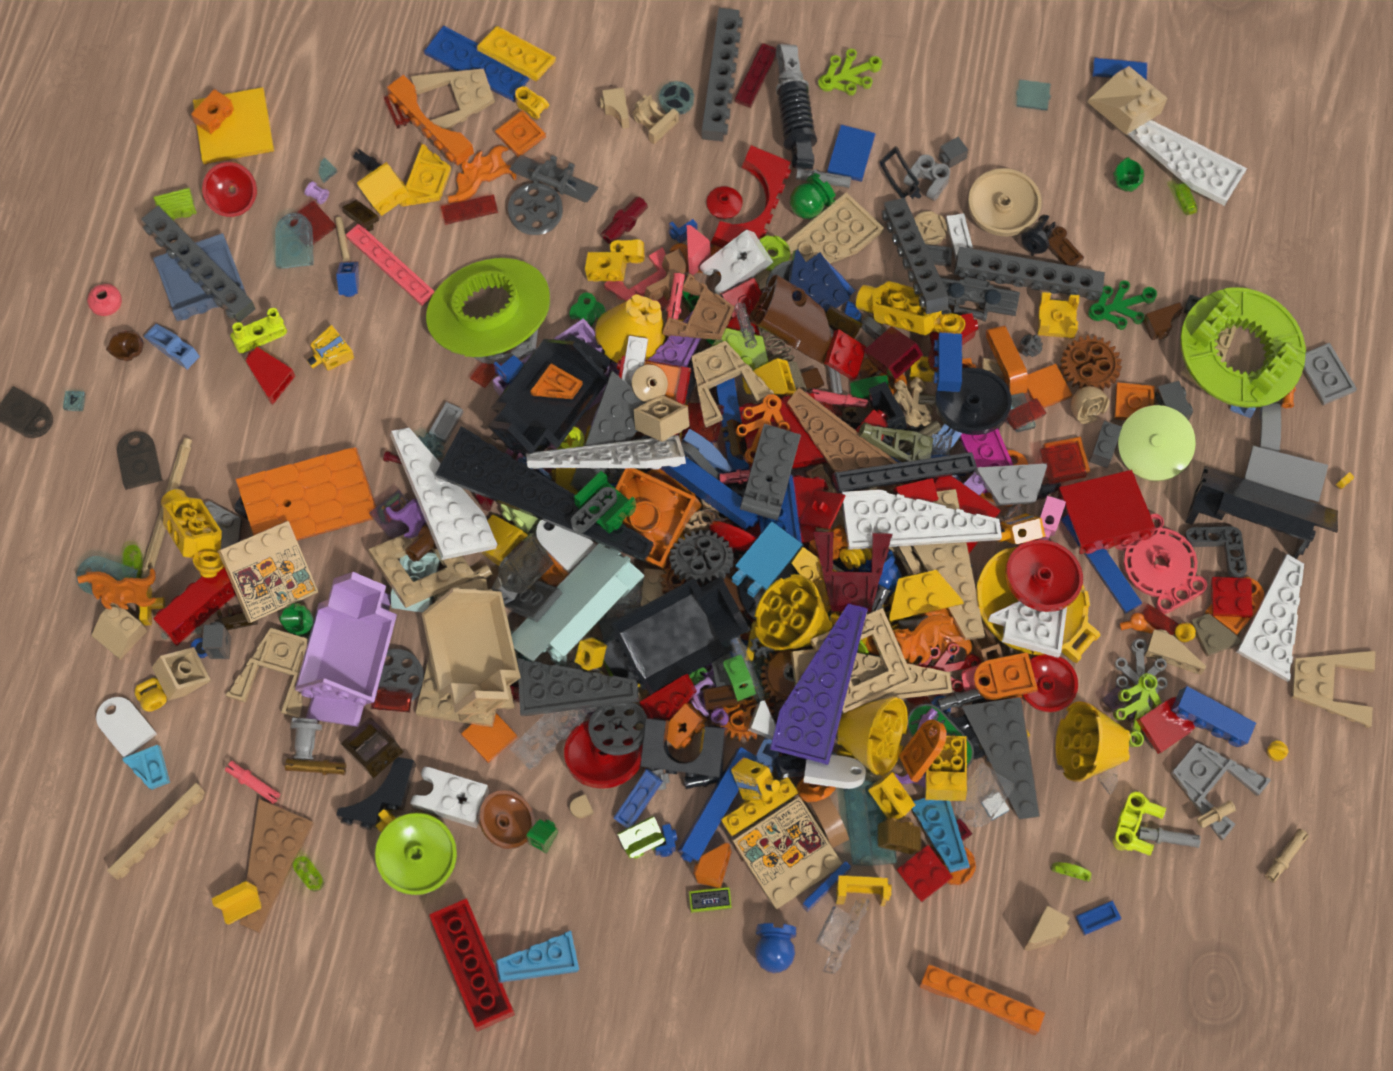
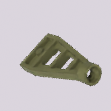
M865 422L860 427L859 437L866 439V441L900 462L931 458L933 438L913 431L876 427ZM882 435L893 437L892 446L881 441ZM899 440H907L912 443L910 455H907L898 448Z

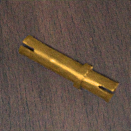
M287 758L285 762L287 764H294L293 766L285 765V771L322 773V775H345L346 770L338 768H347L346 762H329V760L310 761Z

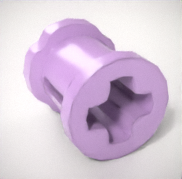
M312 181L305 189V195L311 196L317 200V203L323 204L329 196V191L327 189L323 190L317 186V183Z

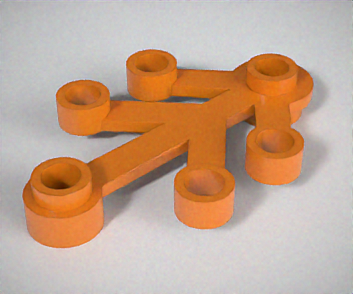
M767 395L763 399L762 404L753 408L746 407L742 412L743 418L749 420L755 414L765 411L763 418L747 425L741 424L736 428V434L740 437L758 429L752 447L744 453V460L748 464L753 463L754 458L750 456V452H756L763 425L772 426L770 422L772 415L778 425L777 428L784 425L787 431L790 429L789 424L784 422L779 411L781 400L776 395ZM774 401L775 406H771L769 402ZM746 410L751 412V416L746 415ZM739 428H744L745 433H740Z

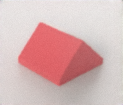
M687 225L689 274L694 275L700 270V266L711 257L710 240L691 225Z

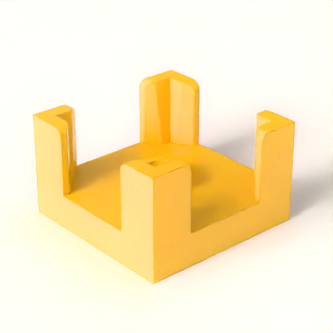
M1042 292L1039 301L1038 335L1075 338L1078 330L1076 317L1079 295H1070L1068 301L1050 300L1051 293Z

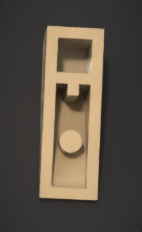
M1154 629L1149 639L1145 657L1154 660L1162 658L1169 665L1199 675L1203 673L1206 665L1178 639L1165 630Z

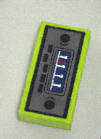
M729 887L689 891L691 913L732 909Z

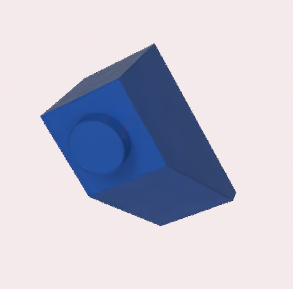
M340 263L336 274L339 295L352 297L358 294L359 263Z

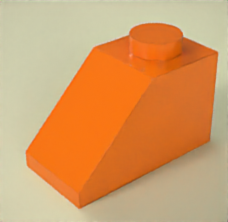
M724 843L700 857L699 863L695 864L693 871L697 883L721 888L732 854L729 843Z

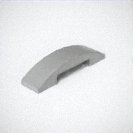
M1272 403L1260 407V447L1279 452L1281 407L1280 403Z

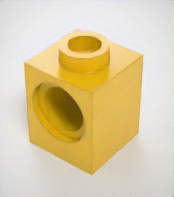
M922 356L910 367L909 380L919 377L922 381L932 382L934 372H937V367H934V357ZM920 367H925V368H927L928 370H927V371H922V370L920 369Z
M593 637L580 640L575 662L585 670L602 667L607 645Z

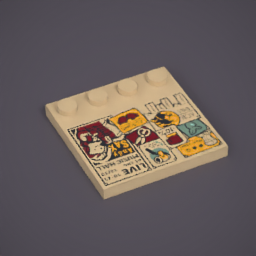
M289 521L218 550L248 623L318 593Z
M800 797L789 802L732 840L776 910L842 865Z

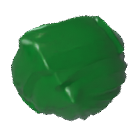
M1126 157L1116 166L1113 175L1117 187L1125 192H1133L1143 183L1144 169H1142L1138 162Z
M292 603L284 608L279 620L288 633L300 636L311 629L314 618L306 606L300 603Z

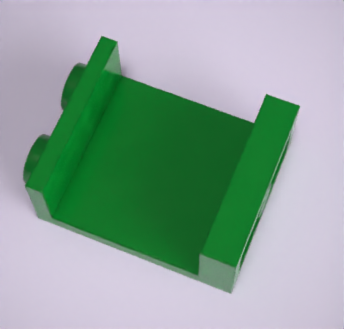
M600 471L574 496L575 505L581 509L603 488H613L617 494L616 504L596 521L598 525L610 534L621 526L627 516L630 517L635 512L636 500L633 496L627 499L608 483L607 475ZM604 495L605 500H606L607 498L612 499L611 495H610V496ZM597 506L589 508L591 514H596L600 510Z

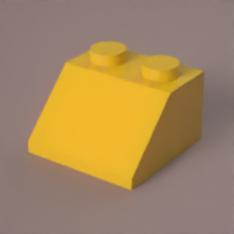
M387 162L357 182L367 199L381 216L411 196L403 181Z

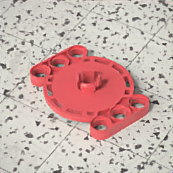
M1151 514V518L1158 520L1160 526L1155 528L1153 537L1147 540H1136L1127 545H1116L1115 548L1125 551L1123 564L1129 581L1144 594L1158 597L1156 603L1157 610L1160 613L1167 614L1202 595L1207 588V582L1203 577L1195 576L1198 561L1189 541L1178 532L1162 528L1164 525L1163 517L1159 514ZM1169 534L1177 537L1180 540L1178 541L1174 537L1169 536ZM1183 543L1188 547L1190 553H1188ZM1127 558L1130 559V568H1128ZM1190 558H1193V562H1194V567H1193V568H1191V560H1190ZM1155 559H1164L1167 567L1159 564L1154 565ZM1193 582H1200L1203 589L1195 590ZM1177 591H1184L1187 598L1179 599L1176 595ZM1168 600L1171 607L1168 609L1163 608L1160 601Z

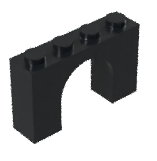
M652 717L646 718L641 758L642 767H646V770L650 771L664 769L665 773L677 774V771L685 772V776L697 777V774L705 775L704 778L716 780L717 777L722 776L728 728L711 725L705 726L701 754L692 762H681L670 754L667 747L669 720Z

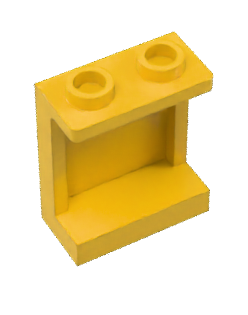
M838 876L836 904L844 905L846 893L880 894L881 906H885L886 901H890L892 885L888 884V878Z

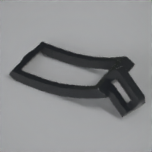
M895 146L879 163L886 177L901 198L909 195L912 199L914 197L920 199L922 196L918 187L920 182L906 164L899 148ZM895 153L906 172L914 181L904 192L898 187L885 165Z

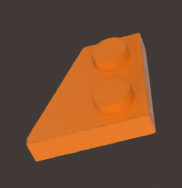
M551 363L530 392L533 396L573 399L583 383Z

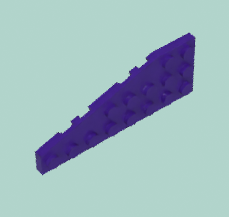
M848 603L780 709L770 750L829 765L868 608Z

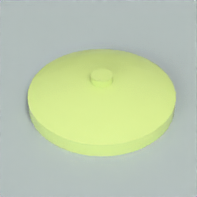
M1161 405L1147 406L1130 415L1124 422L1118 439L1119 454L1124 465L1129 470H1132L1136 476L1149 481H1165L1183 472L1193 458L1196 445L1194 430L1187 418L1177 410Z

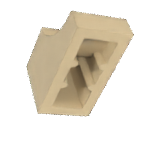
M624 88L602 90L603 98H600L601 109L605 108L606 115H612L617 118L621 123L622 129L629 128Z

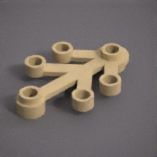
M919 377L913 379L909 385L912 396L904 381L899 380L895 383L894 386L897 392L893 396L897 403H902L906 411V422L914 427H918L920 424L925 427L930 425L932 420L929 415L933 413L932 407L927 403L924 405L918 404L919 394L926 389L925 383Z

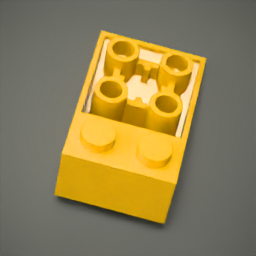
M492 515L487 522L496 540L497 547L496 549L480 553L505 572L509 571L515 575L537 549L536 541L521 529Z
M946 736L942 751L925 774V800L966 801L967 736Z

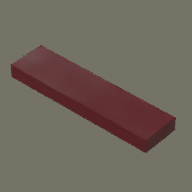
M764 43L761 44L736 95L735 103L752 108L776 58L775 47Z

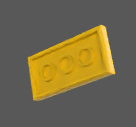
M498 26L477 45L478 51L536 82L556 61L555 56Z

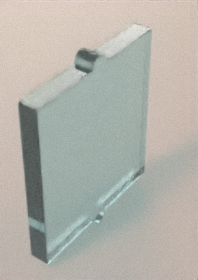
M1020 80L1019 89L1016 92V95H1018L1016 107L1047 111L1048 102L1051 99V95H1049L1051 84Z

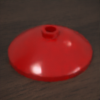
M224 162L215 165L208 171L203 181L202 193L206 204L212 211L221 216L236 217L246 213L253 206L257 197V184L254 176L246 167L234 162ZM231 186L235 187L234 193L230 192Z
M712 521L709 525L712 534L717 533V538L723 536L724 542H729L733 555L735 552L745 554L757 540L751 534L724 522Z
M1042 654L1032 658L1030 662L1038 690L1037 692L1023 694V698L1030 706L1042 712H1058L1068 707L1078 692V677L1072 665L1060 656L1058 658ZM1043 683H1047L1049 689H1045Z

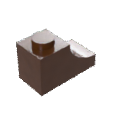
M1180 302L1146 313L1143 323L1151 340H1162L1168 337L1172 329L1171 322L1180 317L1183 310Z

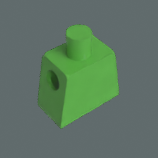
M742 655L723 661L724 671L737 701L755 695L756 692L752 678ZM747 684V686L739 688L740 685Z

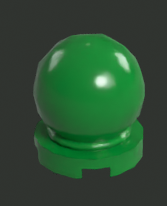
M812 173L807 177V183L796 186L790 194L789 204L791 210L802 219H811L818 216L823 211L824 205L828 207L836 201L833 199L836 195L827 181L823 183L819 179L821 175L817 173Z

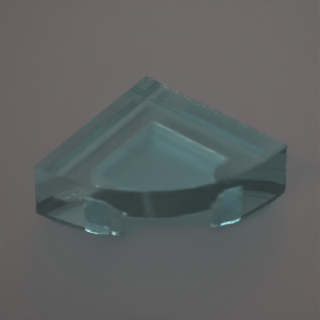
M326 158L321 161L319 175L323 183L337 173V169Z

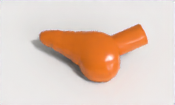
M1137 612L1130 616V621L1119 623L1121 631L1132 628L1136 631L1152 634L1155 629L1144 619L1141 613Z

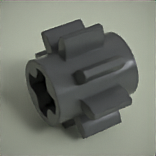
M1029 334L1021 339L1019 348L1026 357L1029 355L1034 357L1041 353L1043 343L1036 334L1034 336Z
M758 637L750 640L753 643V647L750 650L752 652L757 650L756 656L758 658L761 654L767 658L770 651L774 652L773 649L766 646L759 648L758 645L762 643Z

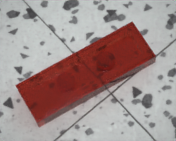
M494 194L441 206L445 225L498 213Z

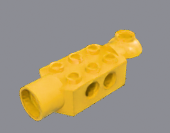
M891 281L877 288L864 284L857 295V309L873 313L874 320L882 324L922 335H927L932 331L960 334L965 327V320L960 315L952 313L943 315L941 311L926 314L924 307H920L919 296L915 295L913 287Z
M180 489L168 491L161 499V506L164 510V527L182 556L193 558L195 568L203 577L210 578L216 576L217 572L224 567L220 555L217 553L218 550H221V529L201 499L188 498L185 492Z

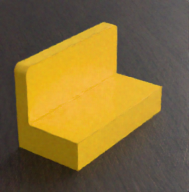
M247 881L211 898L213 906L222 910L224 921L228 925L261 909L257 887Z

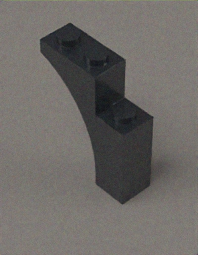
M402 757L395 759L386 779L371 796L357 804L338 808L336 816L341 820L340 823L352 826L353 823L358 824L360 828L365 830L378 829L376 825L381 819L378 814L383 810L384 806L387 810L393 812L404 810L416 768L415 761Z

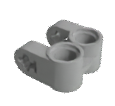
M930 155L920 156L910 169L918 180L919 178L931 180L932 185L926 196L933 201L939 197L949 183V167L945 164L936 163ZM907 173L904 183L911 186L914 181Z

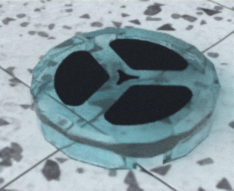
M669 82L660 90V106L667 113L674 108L679 115L685 114L694 104V92L684 82Z

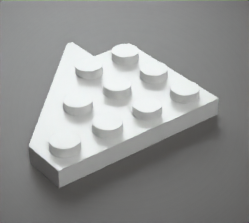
M1019 601L991 614L988 622L1004 626L1002 642L1059 658L1062 650L1067 607L1059 611L1042 612L1031 609Z

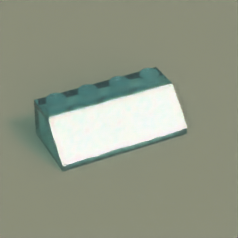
M864 781L862 785L856 788H844L853 865L874 866L897 863L896 851L877 846L878 824L886 821L887 817L868 791L875 782Z

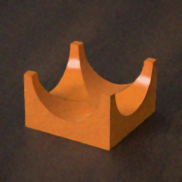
M625 468L615 489L627 499L633 496L636 500V510L630 517L627 516L622 524L653 542L654 546L646 562L660 570L669 568L668 561H670L671 556L670 550L674 549L673 544L678 542V538H680L686 524L694 513L700 510L702 504L695 496L635 468Z

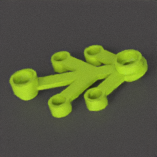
M848 49L841 73L834 76L836 68L841 64V58L838 55H833L830 59L829 70L826 75H822L819 78L818 85L825 92L836 89L846 92L848 95H854L857 89L855 84L869 89L872 87L873 82L871 77L860 78L855 75L867 70L879 72L882 68V60L877 56H873L867 63L850 69L857 57V52L855 49ZM844 80V81H848V82H851V83H849V84H847V85H844V84L839 83V82Z
M1150 673L1142 674L1138 679V684L1128 690H1121L1118 693V699L1126 702L1133 695L1141 692L1137 701L1113 712L1114 718L1120 721L1136 711L1130 732V747H1139L1144 742V736L1140 732L1141 727L1136 720L1151 711L1147 702L1148 696H1150L1153 702L1152 709L1162 703L1155 690L1157 679ZM1123 693H1126V699L1123 697ZM1119 711L1122 713L1121 718L1118 715Z

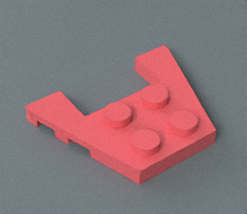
M663 247L649 255V260L656 267L657 272L630 289H627L622 281H608L604 284V288L624 301L629 300L636 294L644 297L646 287L667 276L662 267L663 259L666 255ZM662 296L656 300L661 305V311L669 307L670 299L667 301Z

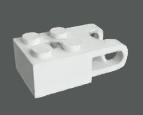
M745 230L700 266V270L706 275H712L717 271L721 273V282L714 290L715 293L720 295L755 277L772 264L773 261L755 233Z
M423 767L421 771L422 778L434 785L433 790L426 796L414 795L410 804L416 809L477 828L479 808L489 794L488 786L430 767ZM466 798L467 801H463V804H460L459 800Z

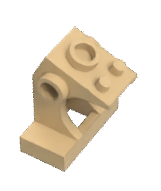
M651 94L648 97L644 95L634 105L636 109L632 112L633 118L637 123H642L649 129V141L653 144L659 141L679 122V113L674 108L668 114L661 113L657 109V103L652 100ZM653 115L659 121L653 123L648 118Z

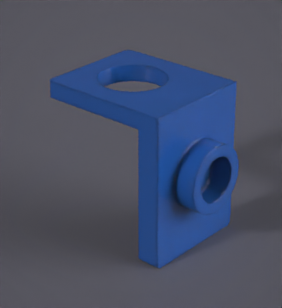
M515 355L501 366L496 361L494 362L495 372L507 384L513 380L524 365Z

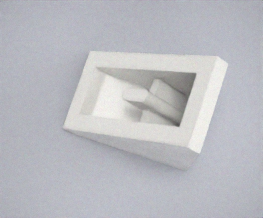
M764 700L756 705L748 731L773 740L776 725Z

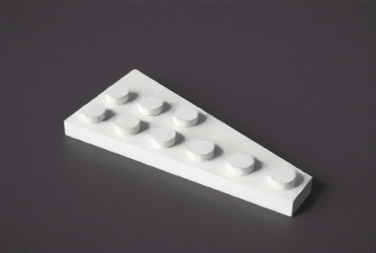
M1288 554L1284 556L1236 653L1287 682L1291 676L1290 666L1293 660V644H1295L1298 619L1297 609L1300 603L1299 592L1302 586L1304 563Z

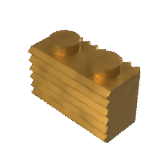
M887 818L886 821L878 824V847L910 855L921 851V827L914 826L912 822H898L896 818Z

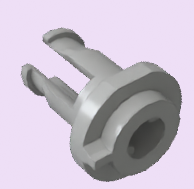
M291 718L290 728L296 729V752L294 758L313 760L312 752L316 731L322 730V725L317 724L318 720Z

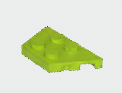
M726 328L722 339L716 340L711 346L713 347L726 341L741 359L752 368V371L769 363L764 339L760 335Z

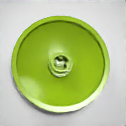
M421 813L406 814L390 822L381 832L375 848V862L383 880L393 889L410 895L426 894L443 885L450 877L457 857L455 840L450 830L437 818Z

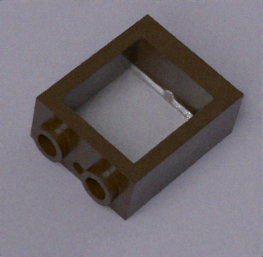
M371 717L340 743L347 753L373 779L403 753L398 743Z

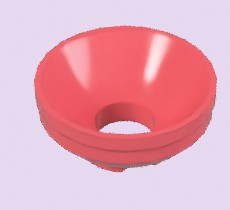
M100 284L91 289L87 301L93 313L99 316H108L120 308L122 297L115 286ZM102 291L107 292L106 298H97L98 293Z

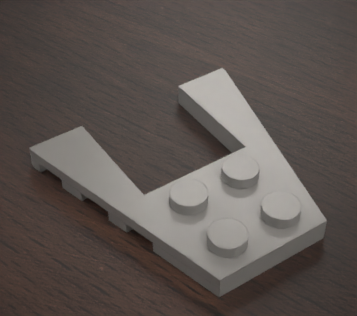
M1199 743L1193 745L1171 772L1201 815L1209 812L1214 807L1205 799V796L1226 771L1256 796L1260 795L1271 781V779L1265 778L1249 768L1246 769L1238 765L1237 762L1231 759L1228 760ZM1225 816L1222 818V821L1210 824V827L1222 841L1236 824Z

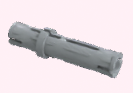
M806 169L797 170V180L806 181L807 177L812 173H817L821 175L819 179L823 183L827 181L833 186L850 188L851 177L819 172L817 169H814V171Z
M1140 826L1138 834H1140L1138 839L1151 840L1158 844L1164 842L1199 848L1201 842L1199 840L1201 838L1200 835L1167 831L1160 827L1153 829Z

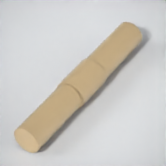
M336 217L335 222L343 261H349L350 255L342 217Z

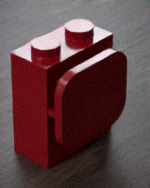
M893 326L888 328L864 350L870 361L883 374L895 380L923 356L916 342Z

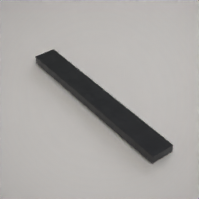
M969 452L836 472L832 477L837 493L972 473L975 472L977 466L973 453Z

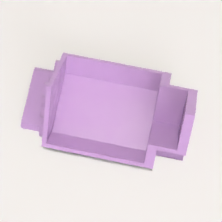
M351 572L334 578L328 600L318 604L295 690L301 692L302 696L311 698L306 716L307 719L359 727L364 706L374 702L397 614L389 611L391 595L384 593L385 585Z

